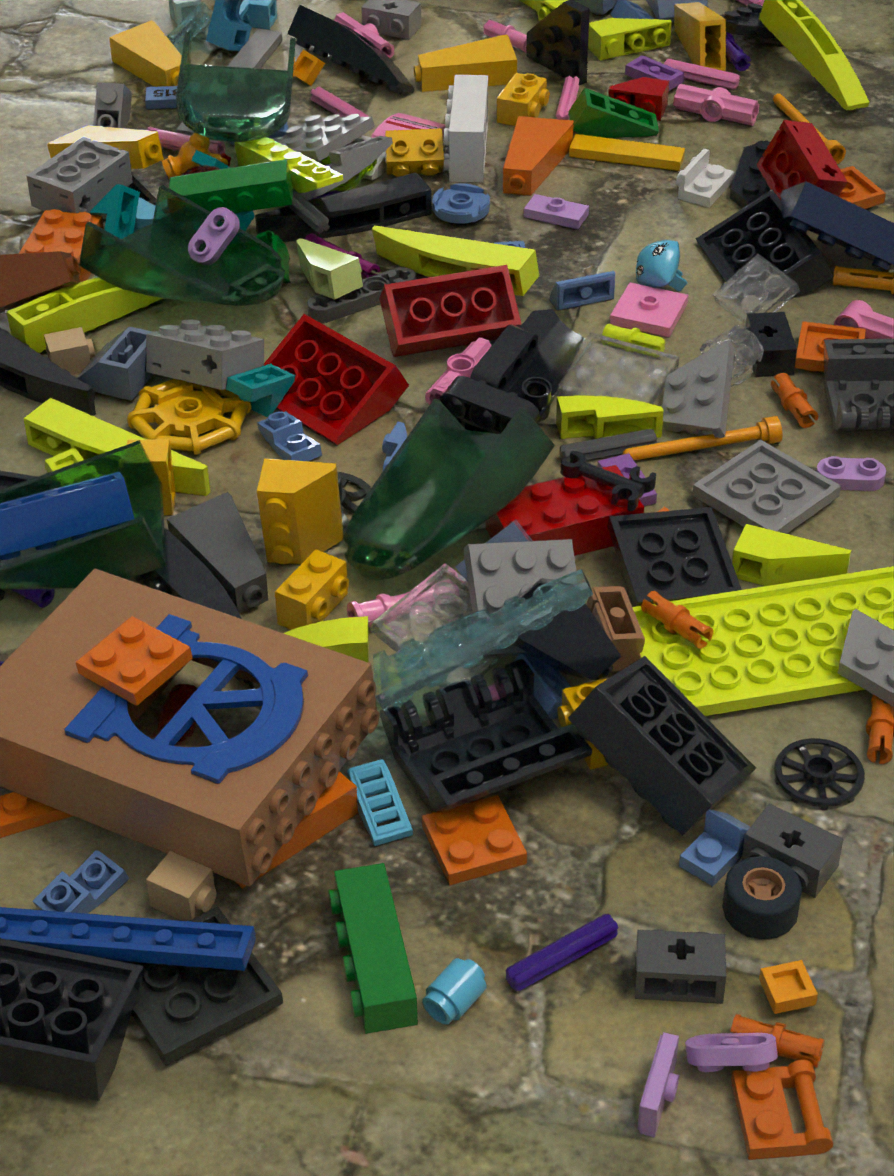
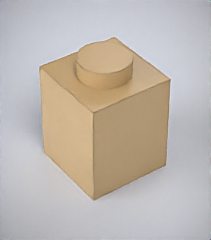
M82 327L44 334L47 357L62 369L69 371L71 375L81 373L91 362L90 358L95 357L93 341L91 338H85Z
M172 851L164 857L146 879L150 907L181 921H189L203 912L209 911L216 899L217 892L214 886L212 869Z

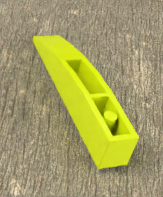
M764 0L759 20L793 54L796 60L815 77L825 90L837 100L841 107L846 111L868 107L870 102L848 59L830 32L801 0Z
M259 132L246 133L243 136L244 138L234 141L238 166L287 159L293 188L298 193L313 191L343 180V175L330 169V167L324 166L314 159H310L300 152H296Z
M374 226L372 228L378 255L399 266L410 268L421 275L434 277L507 265L514 295L524 296L539 277L536 250L382 226Z
M170 269L116 273L82 281L7 311L10 334L22 343L28 344L30 348L40 354L46 350L44 334L82 327L84 333L92 331L105 323L120 319L128 313L174 295L176 292L187 288V282Z
M49 398L23 418L28 445L52 456L75 447L88 465L93 463L102 476L120 472L119 456L120 454H125L127 440H147L52 398ZM171 450L176 492L207 496L210 493L208 466Z

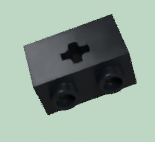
M785 312L747 314L746 326L740 329V341L742 346H746V361L748 365L752 364L755 377L776 376L780 373L794 375L797 347Z

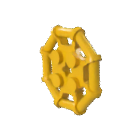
M173 378L153 387H143L139 391V399L134 410L127 416V423L131 429L137 430L147 440L170 439L172 450L191 451L194 455L201 454V450L225 440H236L241 435L240 428L252 406L251 402L239 399L238 395L226 389H215ZM232 412L230 419L223 417L224 413ZM156 422L159 427L154 430L148 423ZM212 429H217V430H214V431H212V432H210V433H207V434H205V435H202V436L198 437V435H200V434H203V433H205V432H208V431H210V430H212Z

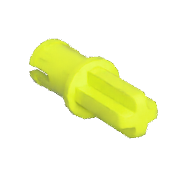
M608 323L602 333V341L605 344L626 348L630 353L639 351L660 356L665 350V340L662 337L642 333L636 327L631 330Z

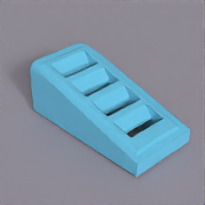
M380 759L349 768L347 770V778L357 786L358 813L373 845L378 846L412 836L413 829L385 761ZM390 806L389 808L372 812V811H374V810H378V809H381V808H385V807ZM391 819H396V822L379 827L377 826V823H381Z

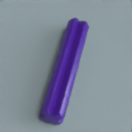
M610 914L601 915L508 967L505 970V978L508 984L515 991L528 987L615 938L618 935V924Z

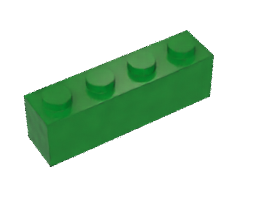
M287 159L170 177L168 200L176 223L207 218L213 210L220 207L227 208L233 213L293 205V182Z
M380 863L334 871L335 888L328 889V896L332 915L340 914L341 921L335 922L339 948L347 947L348 955L342 956L346 982L354 981L356 990L350 991L354 1018L362 1016L365 1034L418 1025L416 991L385 864Z

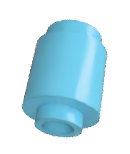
M454 959L426 989V996L422 1000L424 1008L430 1016L442 1024L448 1025L452 1020H459L486 990L484 971L477 963L470 959Z

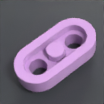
M224 207L213 210L189 242L188 252L190 257L201 265H210L216 262L239 230L240 223L237 215ZM221 218H224L223 225L218 227V221ZM206 243L205 249L199 252L200 245Z
M831 456L819 461L816 472L841 485V490L875 491L883 487L886 477L885 466L873 458L861 459Z
M768 1033L703 1034L694 1036L685 1042L687 1062L697 1066V1069L702 1072L719 1071L725 1066H742V1069L745 1071H761L769 1068V1063L778 1057L776 1037Z

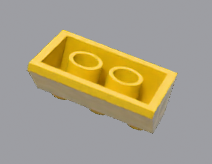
M264 458L257 487V497L267 562L301 565L315 549L324 552L341 542L344 534L336 463Z

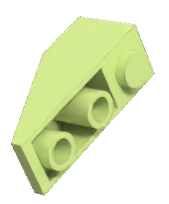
M301 238L296 240L300 268L315 293L337 299L363 287L362 268L358 257Z

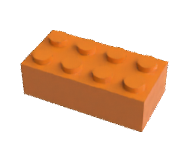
M58 209L45 210L19 254L56 251L71 253L80 265V281H86L106 248V244L102 243L104 235L102 215H92L87 212L71 213L62 212Z

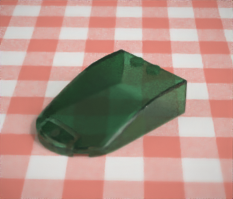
M185 31L176 93V110L180 120L197 134L227 142L252 141L277 132L286 124L292 110L296 38H290L288 70L191 64V31Z
M164 185L160 186L158 190L153 223L123 239L114 236L90 221L87 222L79 263L80 267L124 290L178 301L229 306L255 305L273 298L280 291L285 275V270L281 266L282 259L278 253L268 244L239 228L235 237L216 262L210 265H201L193 260L188 252L189 242L211 212ZM221 218V219L218 221V223H217V226H218V227H220V226L223 225V223H224V219H223V218ZM206 243L200 245L199 252L205 249Z
M434 399L350 519L344 536V541L348 544L347 553L344 554L346 560L361 576L372 580L390 579L414 569L458 542L520 494L554 448V443L523 408L517 410L502 434L465 430L441 401Z
M140 440L0 490V503L120 472L125 480L135 518L108 529L105 527L91 531V535L74 541L70 537L56 541L57 545L49 549L35 550V547L21 550V555L18 557L0 560V589L76 588L94 569L129 579L166 566L162 483Z

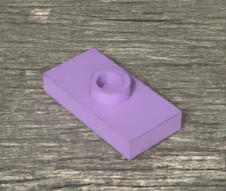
M537 194L533 195L524 208L525 218L577 230L589 215L588 205L565 201L559 197L551 198Z
M663 1032V1035H660L639 1107L637 1130H639L640 1134L655 1137L665 1101L674 1102L679 1083V1075L673 1074L677 1061L679 1036Z

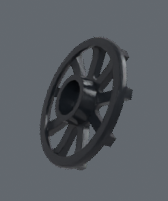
M808 738L793 742L778 754L774 765L776 785H779L786 794L792 797L791 801L796 804L802 802L821 807V810H828V807L853 802L861 791L865 779L864 768L858 757L842 744L827 739ZM805 745H824L822 754L810 755ZM831 747L847 755L838 762H834L833 759L828 757ZM796 748L805 762L804 764L789 759L786 755ZM853 763L857 768V774L853 775L836 772ZM784 765L801 773L783 775L781 766ZM835 781L855 783V785L847 791ZM806 782L798 791L789 785V783ZM816 787L818 789L819 798L811 797L806 794L809 792L811 788ZM825 787H829L839 796L827 798Z

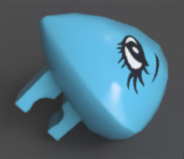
M661 240L644 247L637 256L636 280L638 284L654 288L669 285L680 292L688 283L681 277L683 273L678 269L680 262L679 243L673 240Z

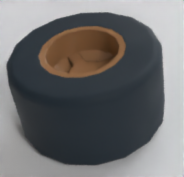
M764 856L749 857L736 863L727 873L722 908L725 919L736 931L747 937L761 940L777 938L789 932L797 922L802 894L799 876L789 865L774 858Z

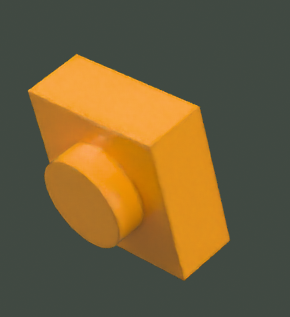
M303 49L289 72L312 86L325 63Z
M802 960L760 968L759 981L774 1014L816 1005L818 993Z

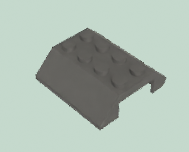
M894 339L824 340V386L834 431L894 430Z

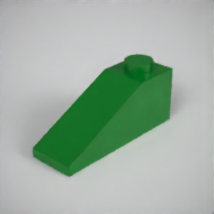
M587 88L582 90L568 111L569 120L574 121L573 131L580 135L620 138L657 136L659 133L655 113Z

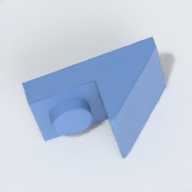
M711 809L707 810L704 832L680 855L679 867L713 887L742 857L745 833L750 826L728 813Z

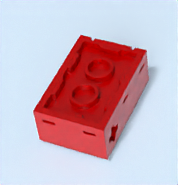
M783 120L779 127L780 130H777L763 153V157L757 163V167L769 188L781 200L783 190L807 181L839 197L848 181L813 124Z

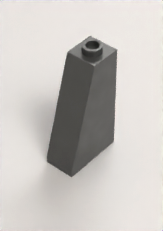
M228 492L167 519L168 530L206 565L224 587L239 614L269 600L265 569L234 500Z

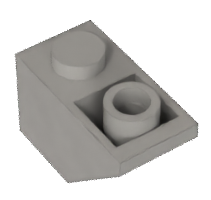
M97 82L93 126L126 129L130 120L132 92L125 84Z

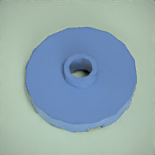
M456 183L450 185V189L445 191L444 187L437 190L433 195L432 210L443 221L463 224L476 222L489 213L490 196L488 193L485 195L484 190L479 186Z

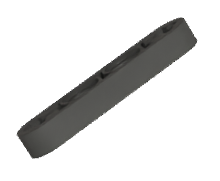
M406 267L395 268L362 279L363 287L337 299L321 294L315 295L308 300V316L320 323H327L380 305L379 297L385 284L416 280V273Z

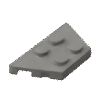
M730 339L720 343L666 376L662 405L664 410L663 427L665 430L687 431L690 434L697 435L702 430L712 431L717 438L725 437L735 350Z
M855 609L852 611L838 674L894 706V630Z

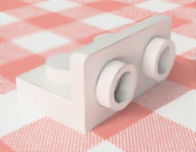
M703 149L696 157L692 158L684 170L679 172L676 179V186L679 187L678 199L710 208L733 183L735 171L724 169L720 165H710V150Z

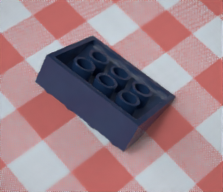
M807 181L782 191L783 219L791 222L789 225L791 228L802 233L811 231L818 235V241L829 246H834L836 243L846 248L844 252L854 258L862 259V256L872 260V266L885 272H889L890 269L894 270L893 222Z

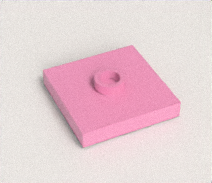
M629 282L610 315V324L627 329L636 327L641 332L670 337L688 304V295Z

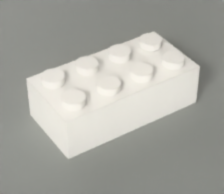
M455 75L454 85H449L444 128V171H449V182L483 183L488 132V75Z

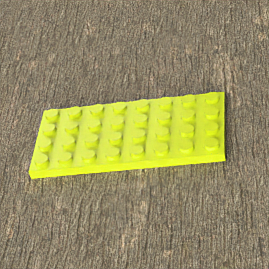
M894 566L670 601L676 606L683 605L690 611L691 616L706 626L713 628L711 640L699 634L702 637L701 639L707 642V645L702 649L695 647L693 643L678 633L671 634L668 632L662 622L643 612L641 606L632 607L645 638L640 658L646 656L704 716L865 690L838 674L839 663L852 611L855 609L894 630Z

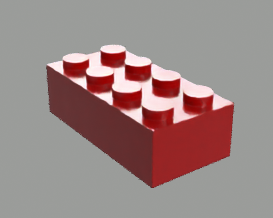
M507 265L385 284L379 297L393 357L469 345L479 337L489 341L497 340L508 325H514L519 328L522 325Z
M617 465L602 467V469L623 476ZM584 476L578 478L563 477L486 496L485 529L492 538L516 519L532 541L572 539L574 556L614 546L607 527L609 517L644 513V505L639 499L638 507L633 511H628L627 499L619 500L616 505L611 504L612 487Z

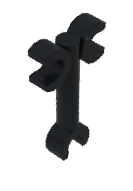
M578 451L570 452V463L564 460L561 462L560 473L567 478L584 476L612 487L611 504L616 505L619 500L627 499L628 511L635 510L638 507L639 498L644 493L653 491L656 485V473L654 472L647 478H640V467L635 466L630 470L628 479L587 463L585 455Z

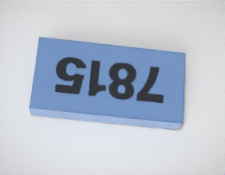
M200 85L146 87V109L186 108L189 98L201 93Z

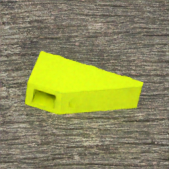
M608 18L590 22L588 49L601 61L670 46L672 21Z
M746 524L733 550L732 564L738 579L770 586L847 574L851 550Z

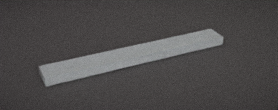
M257 29L205 94L215 93L218 102H221L227 98L226 92L229 84L248 85L281 43L282 32ZM186 117L176 129V132L192 135L197 131H202L209 135L217 123Z

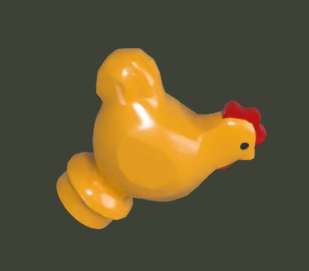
M197 131L190 136L189 141L182 145L176 157L168 155V158L161 162L170 180V177L201 173L199 172L201 166L191 161L196 150L218 159L227 166H230L231 157L226 155V153H211L208 150L210 145L206 132Z

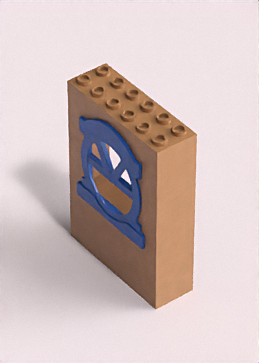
M94 569L0 666V787L168 854L172 851L211 868L216 874L250 887L260 873H265L268 870L274 855L281 846L291 840L295 828L305 815H309L313 811L317 799L324 790L334 784L338 772L344 764L354 758L368 733H372L376 729L380 714L376 706V684L373 681L372 664ZM131 616L190 646L193 657L192 661L214 668L212 673L154 740L142 733L134 723L182 668L138 706H135L78 674L76 666L77 660ZM233 676L260 685L258 689L221 691ZM262 706L255 721L246 730L231 739L225 735L207 711V709ZM194 722H196L212 744L204 747L174 746Z

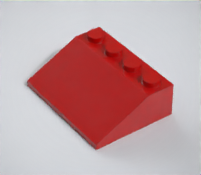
M306 314L301 316L264 363V366L273 364L295 375L294 383L276 409L288 412L302 421V425L336 445H339L390 411L409 387L408 382L396 365Z

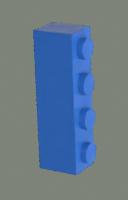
M116 472L0 503V560L18 557L21 555V550L35 547V550L49 549L57 545L56 541L69 537L72 541L82 540L92 536L91 531L105 527L106 531H114L126 527L127 521L134 520L135 518L122 474Z

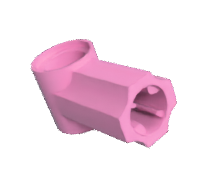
M862 300L852 301L834 322V325L866 329L865 339H894V319L873 312L872 308Z

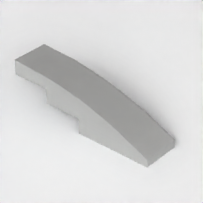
M378 136L330 151L331 164L325 166L342 174L343 180L299 194L306 200H310L348 181L373 163L393 144L392 138Z

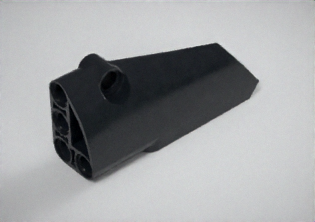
M553 309L532 311L520 328L508 325L477 363L471 377H456L440 396L438 428L440 433L451 442L479 449H499L522 442L537 422L548 418L550 405L564 381L584 341V337L568 328Z

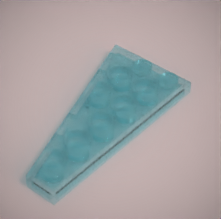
M582 569L539 586L533 592V597L529 599L519 598L518 595L505 600L503 603L504 607L495 613L490 614L488 609L485 608L435 629L428 636V640L422 643L412 638L401 643V649L395 654L388 656L385 650L374 654L376 700L382 709L392 704L400 706L413 697L414 692L423 687H435L447 679L448 674L460 667L466 669L474 666L487 652L495 648L501 650L509 647L518 639L520 634L530 629L539 630L547 626L553 620V616L564 610L574 611L582 607L588 601V597L593 595L587 577Z

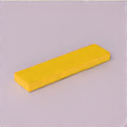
M575 134L569 147V157L680 171L685 157V148Z

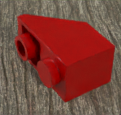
M641 77L612 85L608 90L609 97L655 113L658 121H661L668 105V80Z

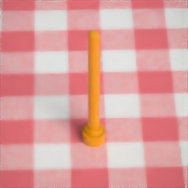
M778 93L773 96V102L792 121L810 123L782 94ZM815 127L837 164L841 163L846 155L844 146L837 140H828Z
M778 416L762 418L761 422H757L756 426L726 431L725 437L717 438L714 434L627 448L623 451L622 455L629 453L633 460L636 461L757 439L773 444L782 441V426Z

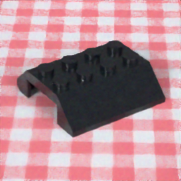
M523 659L506 664L505 669L503 666H499L492 670V677L500 698L499 700L492 702L490 690L482 674L472 676L471 680L466 678L436 690V694L432 691L425 693L422 698L430 725L423 728L417 708L410 699L403 701L400 707L398 704L380 710V718L393 756L429 811L451 810L592 755V748L578 734L573 723L558 728L534 697V673Z

